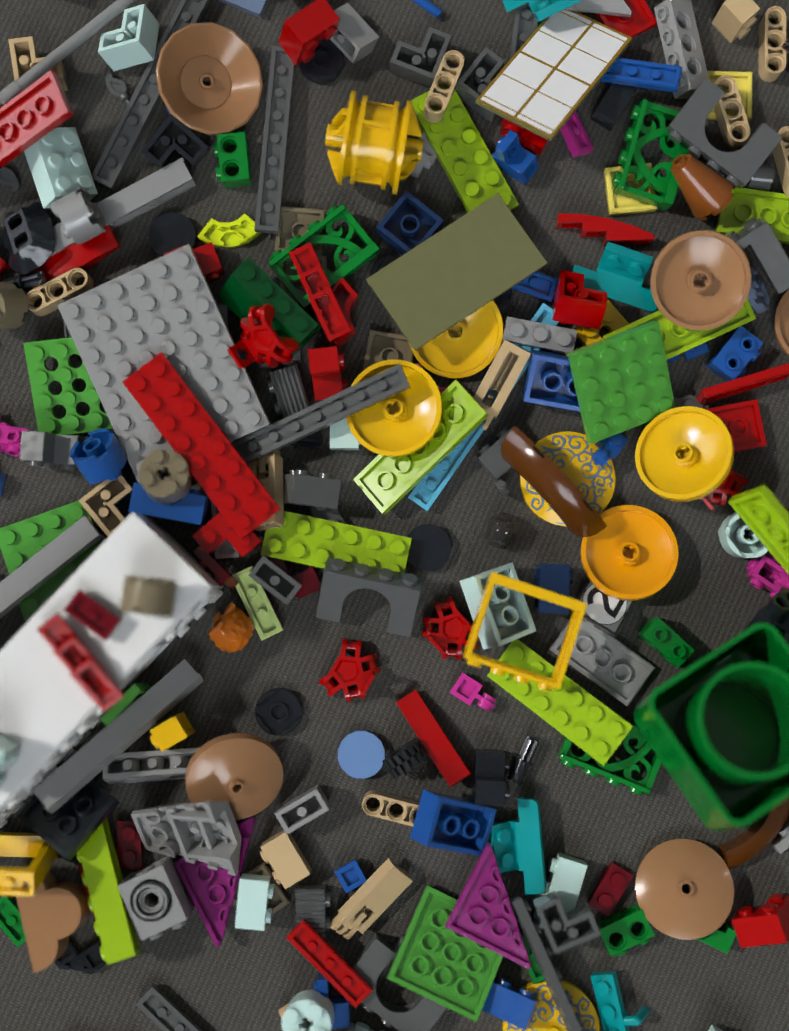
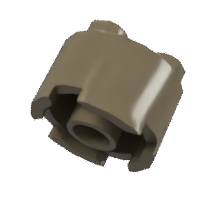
M13 281L0 282V330L19 328L24 324V321H22L24 312H28L25 293L22 288L18 289Z
M165 449L153 450L140 465V483L148 497L158 504L170 505V503L184 499L191 489L192 478L185 459L174 451ZM165 475H170L169 478L165 477L164 480L161 479Z
M125 575L120 612L129 614L136 612L137 614L147 616L173 617L176 590L175 580Z

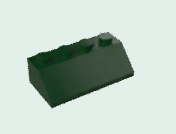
M249 257L230 275L217 296L240 320L248 317L249 309L252 306L258 305L261 308L264 304H271L274 308L272 328L279 337L292 338L299 344L297 350L292 352L293 357L320 330L319 325Z

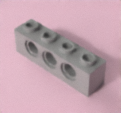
M665 0L656 6L654 11L666 64L683 67L677 93L673 92L674 99H689L705 78L709 79L692 2L689 0Z
M199 748L164 750L163 752L157 750L121 753L103 769V780L107 784L185 779L188 763Z

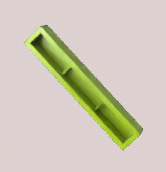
M106 818L76 853L79 863H82L84 870L82 880L85 887H88L90 894L88 905L90 910L94 911L96 919L94 921V929L97 936H100L102 943L100 954L102 959L106 960L107 965L141 955L142 952L134 922L117 887L123 880L108 818Z

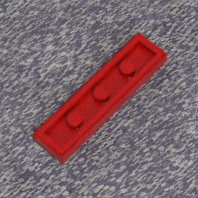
M789 363L704 388L698 394L697 400L702 405L785 380L789 377Z
M305 919L286 936L294 947L355 1008L373 991V987Z

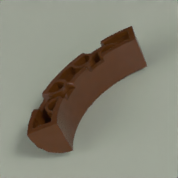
M515 426L502 443V458L537 491L560 517L571 533L579 537H589L604 530L607 525L598 512L593 508L591 509L581 491L549 457H544L540 450L535 447L533 441Z
M789 797L759 816L747 831H744L729 842L718 845L722 859L729 870L750 861L771 844L779 834L789 815Z

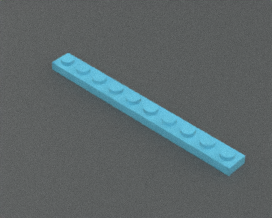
M545 303L541 305L531 320L553 326L558 324V321L552 320L553 309ZM514 344L529 353H531V349L540 350L538 348ZM529 359L527 360V362H526V364H525V366H524L522 372L520 373V375H519V377H518L516 383L518 382V380L520 379V377L522 376V374L524 373V371L527 369L528 363H529ZM489 388L482 402L484 403L488 395L494 397L490 404L492 407L499 393ZM486 420L481 422L416 485L408 499L424 510H429L484 431L482 426Z

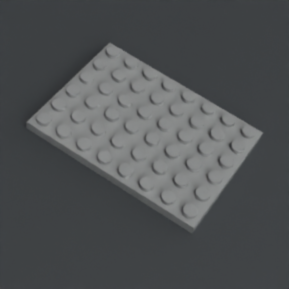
M191 245L183 246L57 305L115 434L127 455V460L138 483H140V465L151 451L156 449L174 450L122 381L161 352L166 356L230 442L271 424L246 368L241 370L227 351L235 343Z

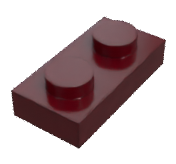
M200 545L193 552L199 558L197 563L206 571L210 569L214 573L212 578L220 586L226 584L233 589L239 583L212 554L208 555Z
M82 589L78 590L64 609L65 612L104 641L109 639L122 621L121 618Z
M133 819L117 820V858L120 869H142L144 867L143 843Z
M611 861L587 900L588 905L609 917L634 875Z

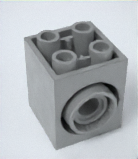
M166 856L128 874L117 886L141 940L147 938L154 940L164 934L163 931L170 927L175 930L184 926L194 909L192 900L173 864L174 860L172 857Z

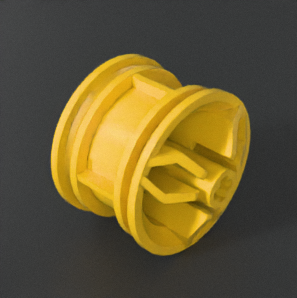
M352 90L348 107L342 108L332 119L331 124H328L325 146L341 149V151L328 149L327 152L337 185H343L344 179L349 176L351 185H355V182L378 185L381 186L380 190H385L386 183H389L392 187V194L397 195L399 180L407 179L416 168L417 162L421 161L424 140L407 137V135L421 137L422 133L412 101L407 100L406 106L402 109H398L399 101H395L394 105L368 101L367 95H363L362 102H359L356 98L357 91Z

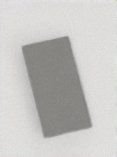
M583 616L568 664L628 706L655 667ZM568 624L549 648L557 656L559 655Z

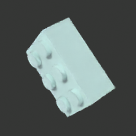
M75 127L55 128L24 151L43 209L51 208V204L55 203L56 200L80 187L85 188L91 195L87 198L90 201L98 194Z
M513 562L459 581L473 622L490 572L519 581ZM495 584L478 635L483 650L499 647L536 631L523 593Z

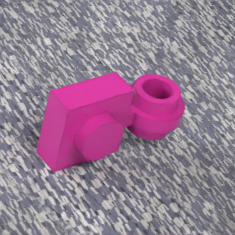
M463 672L450 691L452 695L469 706L475 698L479 700L477 705L488 712L496 706L494 704L496 699L485 692L482 696L478 694L483 685Z

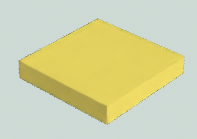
M707 71L709 80L713 83L719 77L725 75L731 76L735 80L747 120L750 121L752 119L753 72ZM720 86L719 88L725 92L724 94H727L726 88ZM714 109L711 110L706 120H717ZM725 109L728 116H734V112L731 109Z
M645 163L651 171L652 163ZM620 166L604 168L609 216L657 210L656 206L613 194L615 186H612V180L616 171H620ZM633 173L627 176V183L630 187L639 188L645 182L641 178L640 181L634 183L633 181L636 179V176ZM649 185L644 190L645 192L655 194V190Z

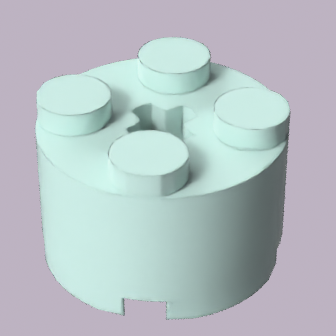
M737 512L730 514L722 522L718 530L720 543L723 549L731 556L741 559L757 558L768 551ZM745 530L749 531L748 539H745L743 536Z
M305 990L299 992L289 1002L283 1014L282 1031H331L335 1020L334 1007L331 1001L318 991Z

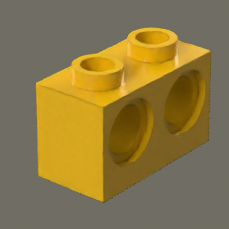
M184 711L149 730L152 734L150 736L152 744L156 749L160 748L161 752L195 733Z

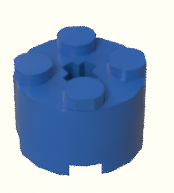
M104 428L88 433L89 438L81 444L77 441L73 445L70 456L90 485L107 479L113 481L121 476L122 472L120 470L127 462V455L116 436L109 429Z

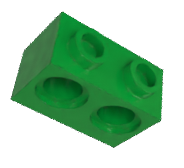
M245 132L218 134L217 143H213L215 158H219V166H216L217 181H221L224 188L252 186L248 140ZM230 145L237 147L232 153L225 152L226 148ZM232 168L239 169L238 174L235 176H229L227 173Z
M653 616L637 633L669 664L676 668H679L694 651L659 617Z
M638 903L596 923L601 934L600 936L611 957L614 955H624L629 951V948L635 945H644L651 940V937L655 936L643 909L639 908ZM635 922L642 923V927L638 931L631 930V926ZM615 932L620 933V938L617 941H609L611 934Z

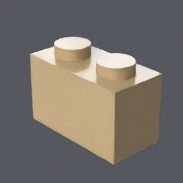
M726 0L719 9L712 24L732 43L737 37L741 40L751 30L750 27L757 21L755 16L761 8L753 0Z
M282 830L262 843L260 855L266 864L270 863L274 870L272 875L278 885L282 884L287 889L310 875L312 868L291 833L286 835L285 831Z

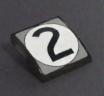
M588 580L577 599L587 603L583 619L594 624L595 628L614 637L619 633L635 601L615 599L602 593L590 580Z

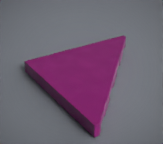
M255 816L237 825L242 838L238 874L236 876L228 874V870L219 867L217 871L209 869L207 863L197 860L195 864L186 862L184 857L173 863L216 948L222 945L256 822Z
M487 842L445 923V927L530 969L531 962L491 843Z

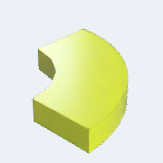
M243 214L238 220L229 223L219 222L211 218L197 237L206 244L212 242L214 247L234 248L251 242L261 233L255 232V221L246 214Z

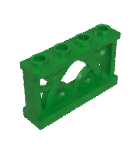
M643 99L639 105L634 106L630 119H633L632 127L627 129L624 141L627 142L626 149H622L618 159V163L621 164L620 171H616L612 180V186H615L613 194L656 206L657 209L667 211L673 205L678 184L671 172L672 163L679 155H686L688 147L682 142L680 144L674 142L673 148L667 147L665 137H667V142L673 140L670 139L668 136L669 132L666 131L665 119L673 121L679 111L649 102L647 99ZM648 114L656 116L660 128L656 129V124L653 120H650L651 126L646 127L643 123L644 117ZM640 131L644 136L637 140ZM659 139L661 150L671 160L670 162L657 164L650 171L643 160L640 149L649 142ZM631 160L634 162L632 166H630ZM659 169H663L666 172V177L664 178L660 176V173L657 177L654 175ZM628 174H635L636 179L633 181L634 183L643 178L645 180L644 184L639 188L630 187L627 183ZM649 185L660 193L661 196L645 192L644 190Z
M344 204L340 207L337 205L333 206L326 212L327 217L322 221L316 220L311 223L307 228L308 232L303 236L296 235L289 241V247L283 251L279 249L270 256L269 267L296 301L299 302L304 311L312 306L308 298L309 296L306 294L302 297L290 282L300 280L299 274L292 276L283 271L284 262L291 259L289 252L311 242L312 246L319 244L338 246L334 254V265L337 270L332 273L330 270L323 268L332 288L342 277L346 280L379 254L378 246L370 239ZM342 220L349 225V233L345 239L340 238L343 231L342 227L339 231L332 229V225L336 221ZM326 229L327 235H319ZM354 231L367 247L362 249L350 242ZM343 248L346 249L343 255L346 254L349 257L346 262L339 260V255ZM295 266L289 267L292 270H296Z
M632 723L630 724L633 728L622 741L625 750L631 755L624 759L606 763L604 766L595 760L598 766L586 762L591 758L586 752L583 756H575L572 753L571 745L573 742L567 737H564L557 754L562 759V764L571 768H575L576 765L583 767L584 773L596 778L598 774L607 777L606 782L618 787L620 783L627 785L630 792L642 796L643 792L650 795L652 785L662 763L656 753L651 765L643 758L652 747L637 725ZM631 738H636L638 741L633 746L637 749L636 751H633L628 745V741ZM641 761L646 767V776L641 780H634L630 774L633 770H637L640 774V768L635 763ZM623 769L624 777L613 772Z

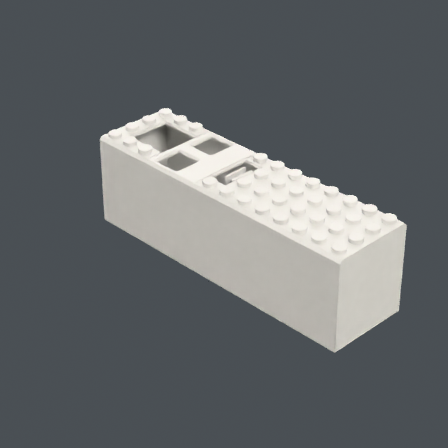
M132 512L0 651V734L20 745L16 751L19 753L17 760L12 767L8 766L3 774L6 776V779L0 787V829L8 822L5 818L15 814L25 804L22 800H26L34 794L32 790L39 785V782H43L58 769L55 765L65 761L75 751L72 747H76L79 743L86 740L91 734L89 729H93L96 725L101 724L102 721L100 719L105 715V712L72 678L70 670L53 653L54 649L40 635L37 628L55 613L59 612L124 693L125 689L144 672L177 636L182 638L189 631L190 627L188 624L194 618L198 621L206 613L207 610L204 607L208 603H215L223 595L221 589L224 585L220 586L212 578L213 574L209 570H204L197 563L198 560L152 516ZM125 575L175 580L176 590L173 617L147 616L137 614L136 612L131 614L120 612ZM79 589L85 591L122 619L107 641L101 639L64 611Z

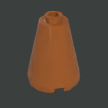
M682 154L674 159L671 172L692 214L698 220H707L705 216L711 213L716 216L727 207L734 196L731 193L732 189L735 190L732 183L690 154Z

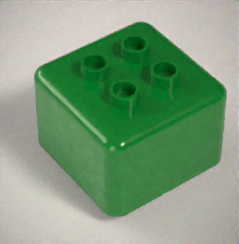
M757 623L656 688L636 707L634 711L635 724L703 824L710 830L724 831L747 825L789 797V645L772 625Z

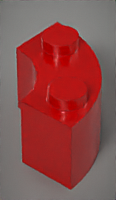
M343 277L333 287V291L351 331L332 340L337 349L356 335L350 317L354 306L359 301L358 295Z

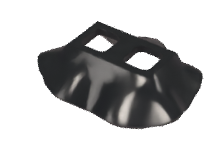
M34 202L28 207H21L15 212L5 214L1 240L2 245L10 251L9 266L20 274H28L41 267L54 252L55 237L52 219L39 202ZM21 216V225L12 230L11 221ZM26 233L28 242L18 248L17 239Z

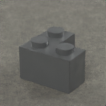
M429 27L421 48L398 40L390 61V73L431 88L443 56L450 50L452 35Z
M485 47L457 82L455 90L461 100L489 122H492L497 114L475 103L480 94L502 70L505 61Z
M22 431L20 460L29 462L31 467L54 469L55 465H62L63 470L76 471L77 466L70 456L71 448L77 441L81 444L87 438L75 435H55L47 432Z
M289 470V474H283V504L326 509L338 508L341 480L333 479L332 474L319 473V477L310 476L311 471Z
M556 891L533 899L554 954L601 935L587 904L565 913Z

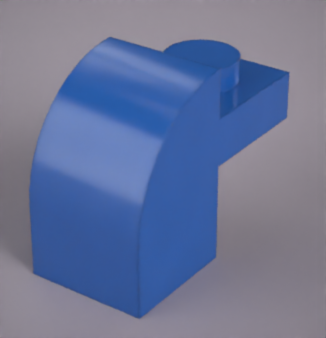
M512 130L498 141L495 148L496 151L492 155L493 159L504 172L525 186L539 169L537 157L521 147L518 134Z
M319 973L318 980L314 981L313 987L315 991L320 992L325 998L327 997L334 1007L335 1020L332 1028L350 1027V1002L343 995L330 996L329 981Z

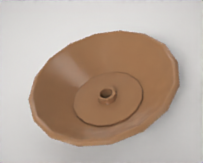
M213 22L191 23L174 32L160 50L156 67L159 94L170 114L187 128L207 135L230 133L246 124L259 107L263 89L260 63L250 45L233 30ZM203 79L209 81V86L203 84Z

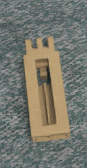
M507 340L503 341L473 397L489 414L482 426V429L485 431L493 417L497 418L531 353ZM489 388L499 393L492 407L490 404L494 398L493 396L488 395L485 402H482Z
M279 449L249 463L250 469L281 508L279 512L256 528V531L284 526L283 458L280 457ZM266 467H268V470H269V477H268V478H266V475L268 474V471L266 470Z
M388 858L338 910L339 914L330 922V928L334 931L336 930L345 939H349L357 930L363 934L413 882L406 871Z

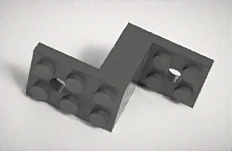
M754 217L743 224L744 228L735 233L733 230L725 234L741 250L747 246L749 247L771 287L780 294L789 288V259L767 221Z

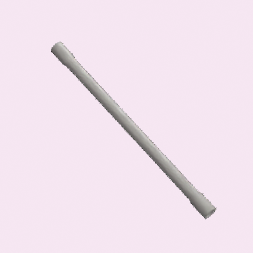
M116 0L20 78L0 91V102L3 105L8 103L137 0Z

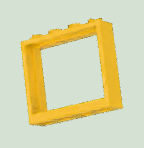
M490 572L462 657L468 659L466 664L481 668V665L484 664L490 666V672L504 676L505 672L514 674V680L528 684L529 680L538 682V688L550 692L552 688L560 690L587 603ZM495 584L573 610L551 678L473 652Z
M0 832V857L34 858L28 868L0 867V895L34 896L57 858V850L37 833ZM24 882H28L30 888H24Z

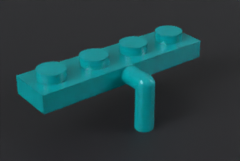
M616 971L593 972L590 975L603 1031H630L629 1026H639L650 1014L649 1008L642 1006L635 1015L626 1016Z

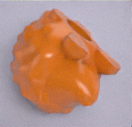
M231 602L226 608L225 614L218 612L214 616V623L208 632L210 639L215 642L216 647L228 653L242 650L255 630L252 619L246 616L240 607H236Z

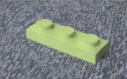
M250 566L233 576L239 582L235 587L262 641L284 629L263 586L248 576L254 568Z

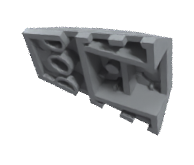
M229 802L179 803L136 810L131 813L145 850L172 858L180 855L189 863L195 864L197 860L207 863L209 869L217 871L220 867L227 869L230 875L236 876L238 874L242 837Z

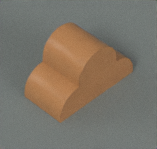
M50 870L34 896H16L34 973L46 969L63 955L68 946L69 935L81 927L91 914L84 887L73 881L57 883L54 874ZM24 882V888H30V884Z

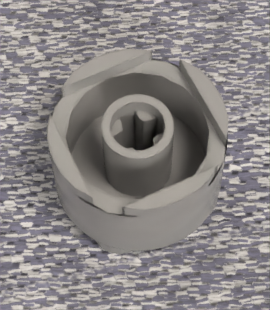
M83 187L76 189L51 204L53 213L56 217H60L63 223L60 227L64 236L67 239L72 238L76 245H81L106 232L104 228L106 223L96 203L92 204L87 199L91 195Z

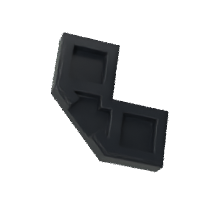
M69 938L66 951L54 961L59 969H71L87 974H94L107 964L100 954L101 939L80 952L72 939Z

